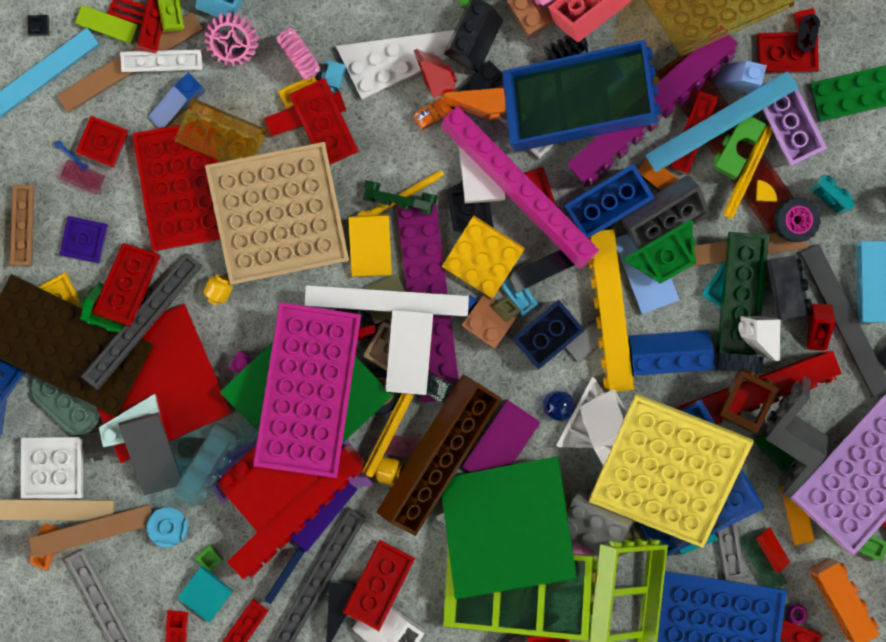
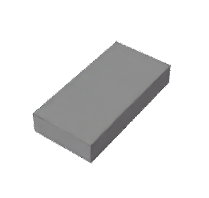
M596 321L565 347L577 362L599 345L598 337H602L601 329L596 328Z

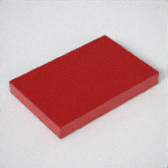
M798 32L758 33V64L766 65L764 74L785 73L787 71L789 73L819 72L818 35L814 48L808 53H801L795 46ZM806 36V38L803 41H801V43H803L804 48L810 45L809 43H807L808 36Z

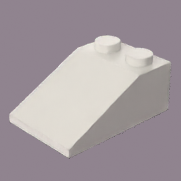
M615 389L579 407L592 446L603 465L627 413Z

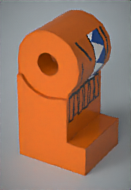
M438 98L437 101L416 112L413 117L420 130H423L443 120L452 111V108L442 103L441 99Z

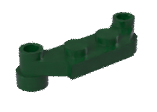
M365 180L363 200L375 203V199H379V204L391 206L392 202L398 203V208L410 210L411 207L420 208V213L432 215L434 203L436 204L437 195L422 192L421 199L418 200L379 191L381 183Z

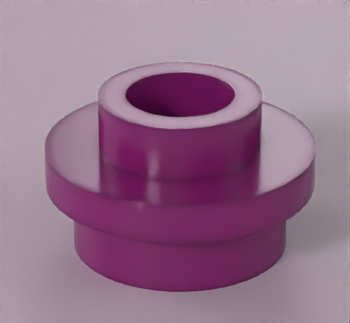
M795 603L788 607L786 615L790 622L801 624L807 618V610L803 605ZM795 610L800 612L798 617L793 616Z

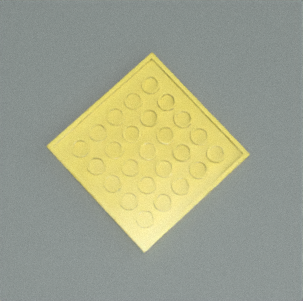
M635 393L588 502L704 548L754 440Z

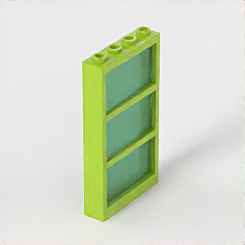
M448 548L443 627L589 641L596 587L595 577L598 569L597 555L574 553L577 579L456 600Z

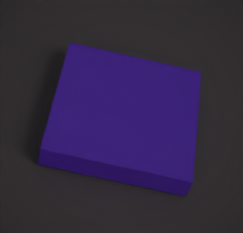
M68 216L59 255L100 264L108 224Z

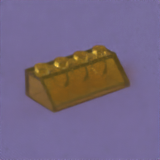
M191 98L174 141L225 162L258 155L267 129Z

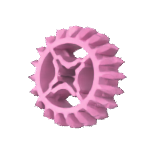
M227 12L226 17L223 13L219 14V19L214 17L212 23L207 25L209 30L205 31L207 38L204 40V43L209 44L206 48L207 51L213 50L211 57L217 55V62L225 60V66L231 62L233 67L237 65V61L240 65H243L245 60L250 61L251 55H255V49L259 46L255 42L259 39V36L255 35L257 28H250L253 22L249 21L246 23V16L240 19L238 12L235 13L234 17H232L231 12ZM223 26H231L229 31H217ZM238 29H240L245 36L241 35ZM231 34H232V37L234 38L233 40H235V41L232 43V45H231V41H230V38H229V37L231 36ZM219 42L224 45L225 49L221 47ZM236 47H246V49H244L241 52H232L233 49Z
M292 28L280 32L276 37L277 42L297 72L305 80L313 78L320 71V67L303 40Z

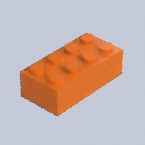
M828 558L808 569L847 641L869 642L880 636L877 631L879 628L877 622L873 617L870 618L866 612L869 610L868 606L856 594L859 592L853 581H849L846 576L849 573L843 563L840 564L838 561Z

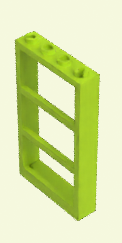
M648 538V541L635 539V541H609V544H600L590 642H614L636 638L637 642H657L668 549L667 544L660 543V539L653 540L652 538ZM647 551L643 585L615 588L618 554ZM642 593L638 630L610 634L614 596Z

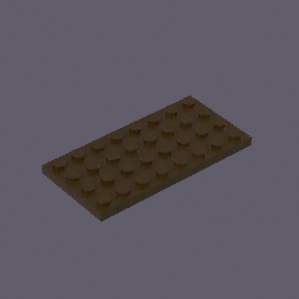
M11 274L0 294V359L115 417L119 416L154 344L141 339L101 388L97 390L81 376L119 332H110L106 328L91 325L87 321L81 320L82 308Z

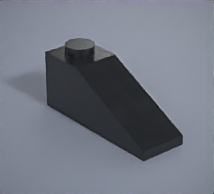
M331 580L329 582L326 642H332L346 617L342 612L355 589V581Z

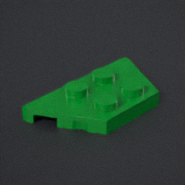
M692 219L625 257L624 261L659 284L696 264Z

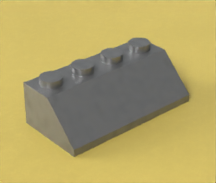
M686 175L653 195L655 199L623 217L621 222L635 247L639 250L691 219L693 225L709 216L710 212L700 186L689 175Z

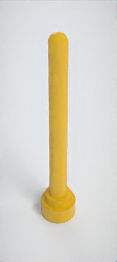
M438 170L397 195L410 197L442 178L444 173ZM392 202L391 206L380 204L370 211L362 210L358 212L357 216L379 215L398 203Z

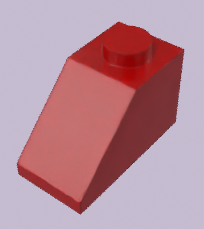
M812 303V310L808 317L807 349L827 351L836 322L832 305Z

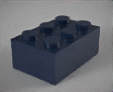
M558 299L511 340L533 366L539 370L583 333L585 329Z

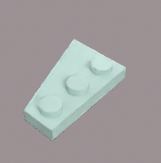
M156 394L100 426L99 430L103 447L125 443L118 426L119 422L159 412Z

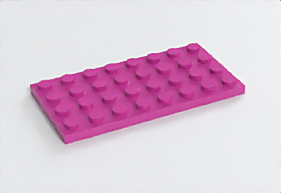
M279 302L254 467L337 478L361 314Z

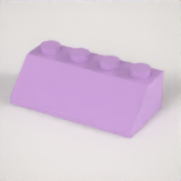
M798 89L762 110L790 166L827 149Z

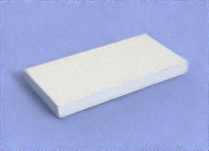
M392 310L386 392L426 395L433 313Z

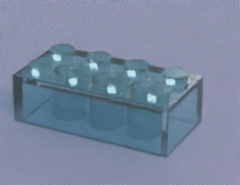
M222 423L215 424L172 495L192 508L204 504L210 495L208 493L209 488L215 486L217 480L221 477L218 475L219 472L226 469L230 463V454L234 451L236 452L240 447L242 435Z

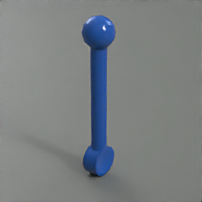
M61 141L55 142V147L63 150L79 164L81 170H88V164L82 163L63 146Z

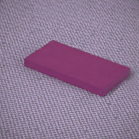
M507 400L462 467L472 473L512 465L541 422Z

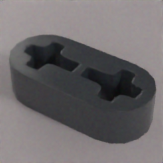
M814 14L806 15L800 22L795 46L801 53H808L815 46L820 20ZM810 19L815 26H812L810 31H807L808 24H805V22H808ZM806 36H808L807 43H809L810 45L804 48L803 43H801V41H803L806 38Z

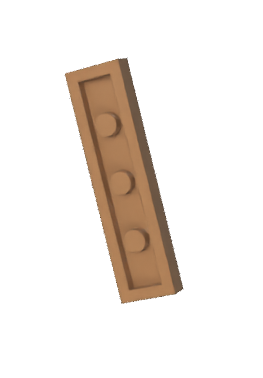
M13 185L10 265L32 266L35 186Z

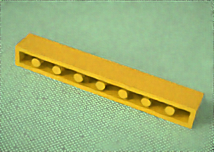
M614 229L603 230L588 238L599 249L596 256L588 264L589 269H593L594 277H591V288L596 291V297H593L594 309H598L599 316L595 317L596 328L601 329L602 337H598L599 349H603L604 356L600 357L601 368L605 369L606 377H603V386L608 391L615 389L616 392L634 390L615 231Z

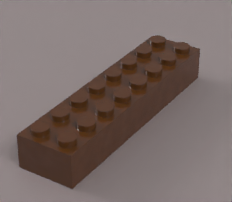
M462 374L376 513L389 523L416 536L502 398Z

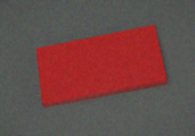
M326 78L289 94L311 144L325 142L329 165L359 152Z
M122 243L92 310V314L131 327L159 264L161 255Z
M379 540L342 613L379 632L415 558Z

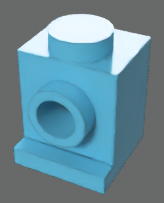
M326 59L325 65L328 68L323 70L321 79H327L334 93L335 90L340 91L346 66Z

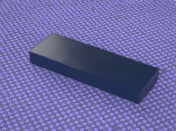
M301 547L295 551L266 596L265 601L270 605L304 555L305 551Z

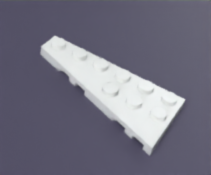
M454 30L339 45L336 48L361 99L365 100L421 72L413 51L415 49H419L443 61L449 59L448 56L444 55V51Z

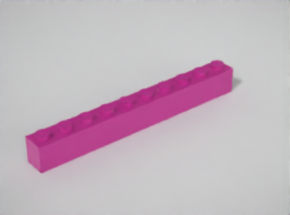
M459 106L443 118L441 128L580 270L596 256L599 249Z

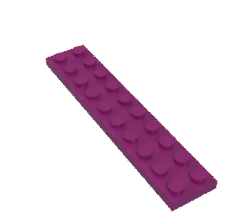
M434 203L432 215L420 213V208L411 207L410 210L398 208L399 204H396L407 292L448 295L445 268L442 267L444 260L437 205ZM433 315L426 395L420 394L421 403L447 400L459 381L451 316Z

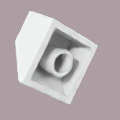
M741 316V322H739L738 326L741 338L759 356L780 361V319L767 316Z

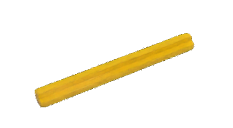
M764 127L749 155L723 212V216L732 219L739 207L773 133L771 127Z
M401 394L362 470V473L366 476L373 477L415 394Z

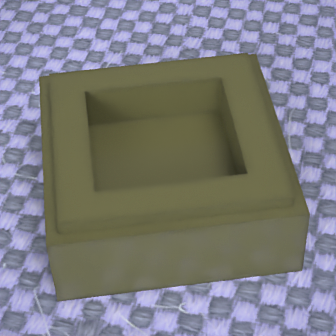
M508 297L496 303L492 308L505 322L517 316L521 311Z

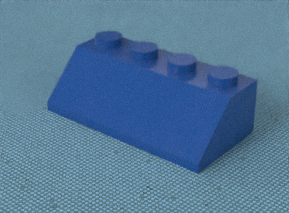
M632 164L564 205L563 210L569 220L587 238H590L652 201L655 197L635 165Z
M709 330L628 336L632 376L715 370L714 349Z

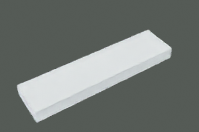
M201 49L157 51L156 54L147 51L120 52L121 72L203 70Z

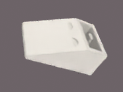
M391 607L379 632L359 621L352 628L367 642H419L425 634V630L393 607Z

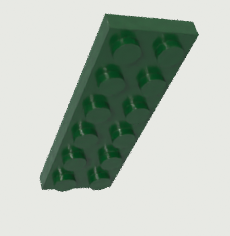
M728 231L717 353L757 356V353L741 338L738 326L739 322H741V316H761L769 235Z

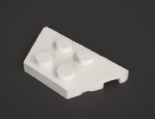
M591 377L556 444L557 447L593 448L579 407L605 393L595 378Z

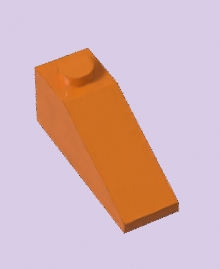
M504 88L447 92L440 98L444 104L455 108L459 106L462 111L480 118H489V120L501 119L507 112Z

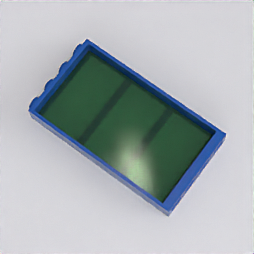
M641 40L502 71L510 145L514 151L517 152L659 123L658 115H661L659 102L656 103L655 96H658L657 84H653V78L656 77L654 65L650 63V59H653L651 46L648 47L646 41Z

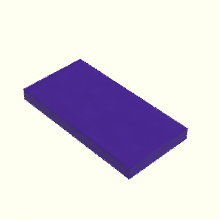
M348 483L340 493L335 491L333 493L335 497L325 507L319 506L321 511L311 521L306 519V525L298 534L294 535L292 533L290 535L292 537L291 540L307 552L358 489L351 483Z

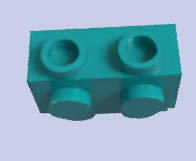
M820 176L809 190L839 215L850 211L855 205L853 203L855 200L851 198L852 194L848 190L838 187L836 180L831 176Z

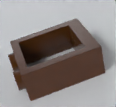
M748 369L744 371L739 370L716 415L752 433L758 434L779 388L775 387V382L763 378V380L756 378V373ZM743 378L769 391L754 423L728 410Z

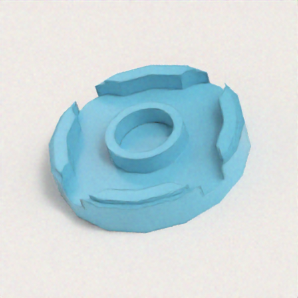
M162 507L155 510L147 522L149 538L156 545L164 548L179 544L185 538L188 531L185 516L178 509L172 507Z

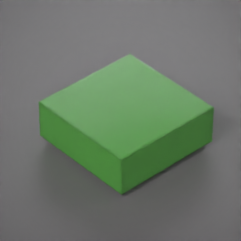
M211 544L195 557L198 563L209 571L224 560Z

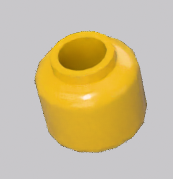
M216 274L209 277L203 293L208 298L207 301L213 305L226 303L233 285H230L228 277Z
M384 457L374 475H376L379 483L393 486L404 466L397 459Z

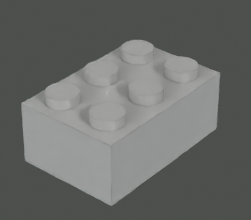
M580 490L574 497L567 512L571 539L598 553L600 551V544H609V541L622 542V540H625L634 520L589 503L590 495Z

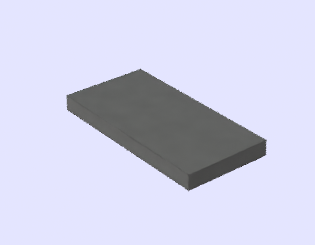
M159 412L119 422L118 426L144 495L184 484Z

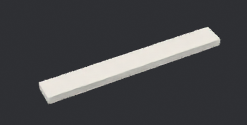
M306 286L305 306L381 312L403 310L433 313V315L468 316L469 296Z

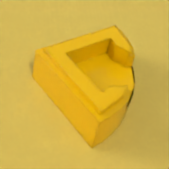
M757 180L755 201L777 202L775 190L768 183Z

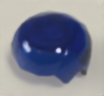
M552 391L543 400V411L548 418L555 421L567 420L575 410L574 398L564 391Z

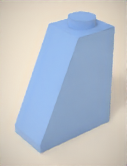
M750 61L723 64L715 76L714 85L750 94L762 85L766 65Z

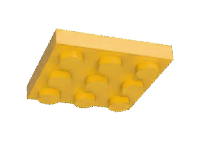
M473 216L442 267L493 299L525 248L476 216Z

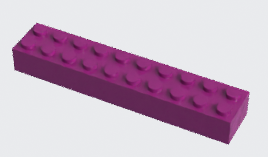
M722 26L657 83L658 96H655L656 103L659 102L661 115H658L659 122L663 117L667 119L674 112L673 109L678 103L680 105L684 104L690 98L689 95L693 90L697 92L705 84L706 78H713L720 71L719 68L723 63L727 65L735 58L738 43ZM647 93L618 119L650 113ZM659 123L599 135L567 164L568 170L583 187L586 185L592 186L599 179L598 176L602 171L604 173L609 171L614 166V160L617 158L622 159L629 152L628 149L632 144L638 145L644 139L645 133L647 131L651 133L659 126Z

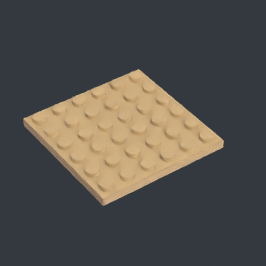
M325 142L205 165L230 285L349 261Z

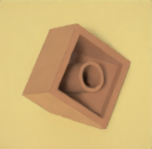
M535 0L507 1L508 10L527 40L554 24L549 8L544 9L541 4L537 6Z
M484 294L461 327L495 349L517 316L505 322L492 309L497 302Z

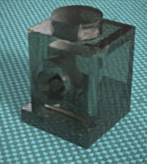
M100 431L79 435L80 439L85 441L82 445L83 452L90 458L91 462L103 460L102 456L108 455L107 447H103Z

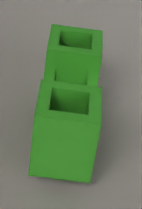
M749 117L732 127L734 129L731 135L727 134L722 142V145H724L722 152H717L712 161L715 163L712 169L735 180L747 161L737 153V143L745 141L751 145L755 144L766 124L753 117Z

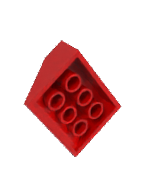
M255 446L221 476L217 483L227 498L253 528L259 532L320 477L254 467Z

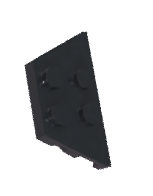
M462 180L458 185H454L447 190L453 231L463 233L473 216L494 228L490 202L465 204Z

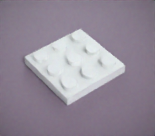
M83 437L21 438V499L83 498Z

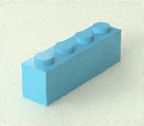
M862 241L857 243V304L859 323L886 322V241Z

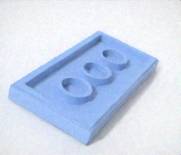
M626 234L616 238L617 253L641 315L679 301L671 278L659 284L624 261L625 257L637 251L629 235Z

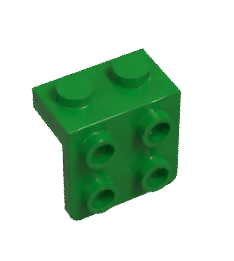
M98 282L94 288L91 287L88 296H84L81 302V307L83 308L81 320L87 321L91 325L106 328L110 332H120L124 327L123 324L92 314V310L104 286L103 283Z

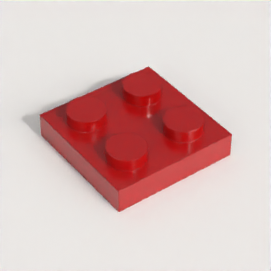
M90 116L76 153L114 168L129 131Z

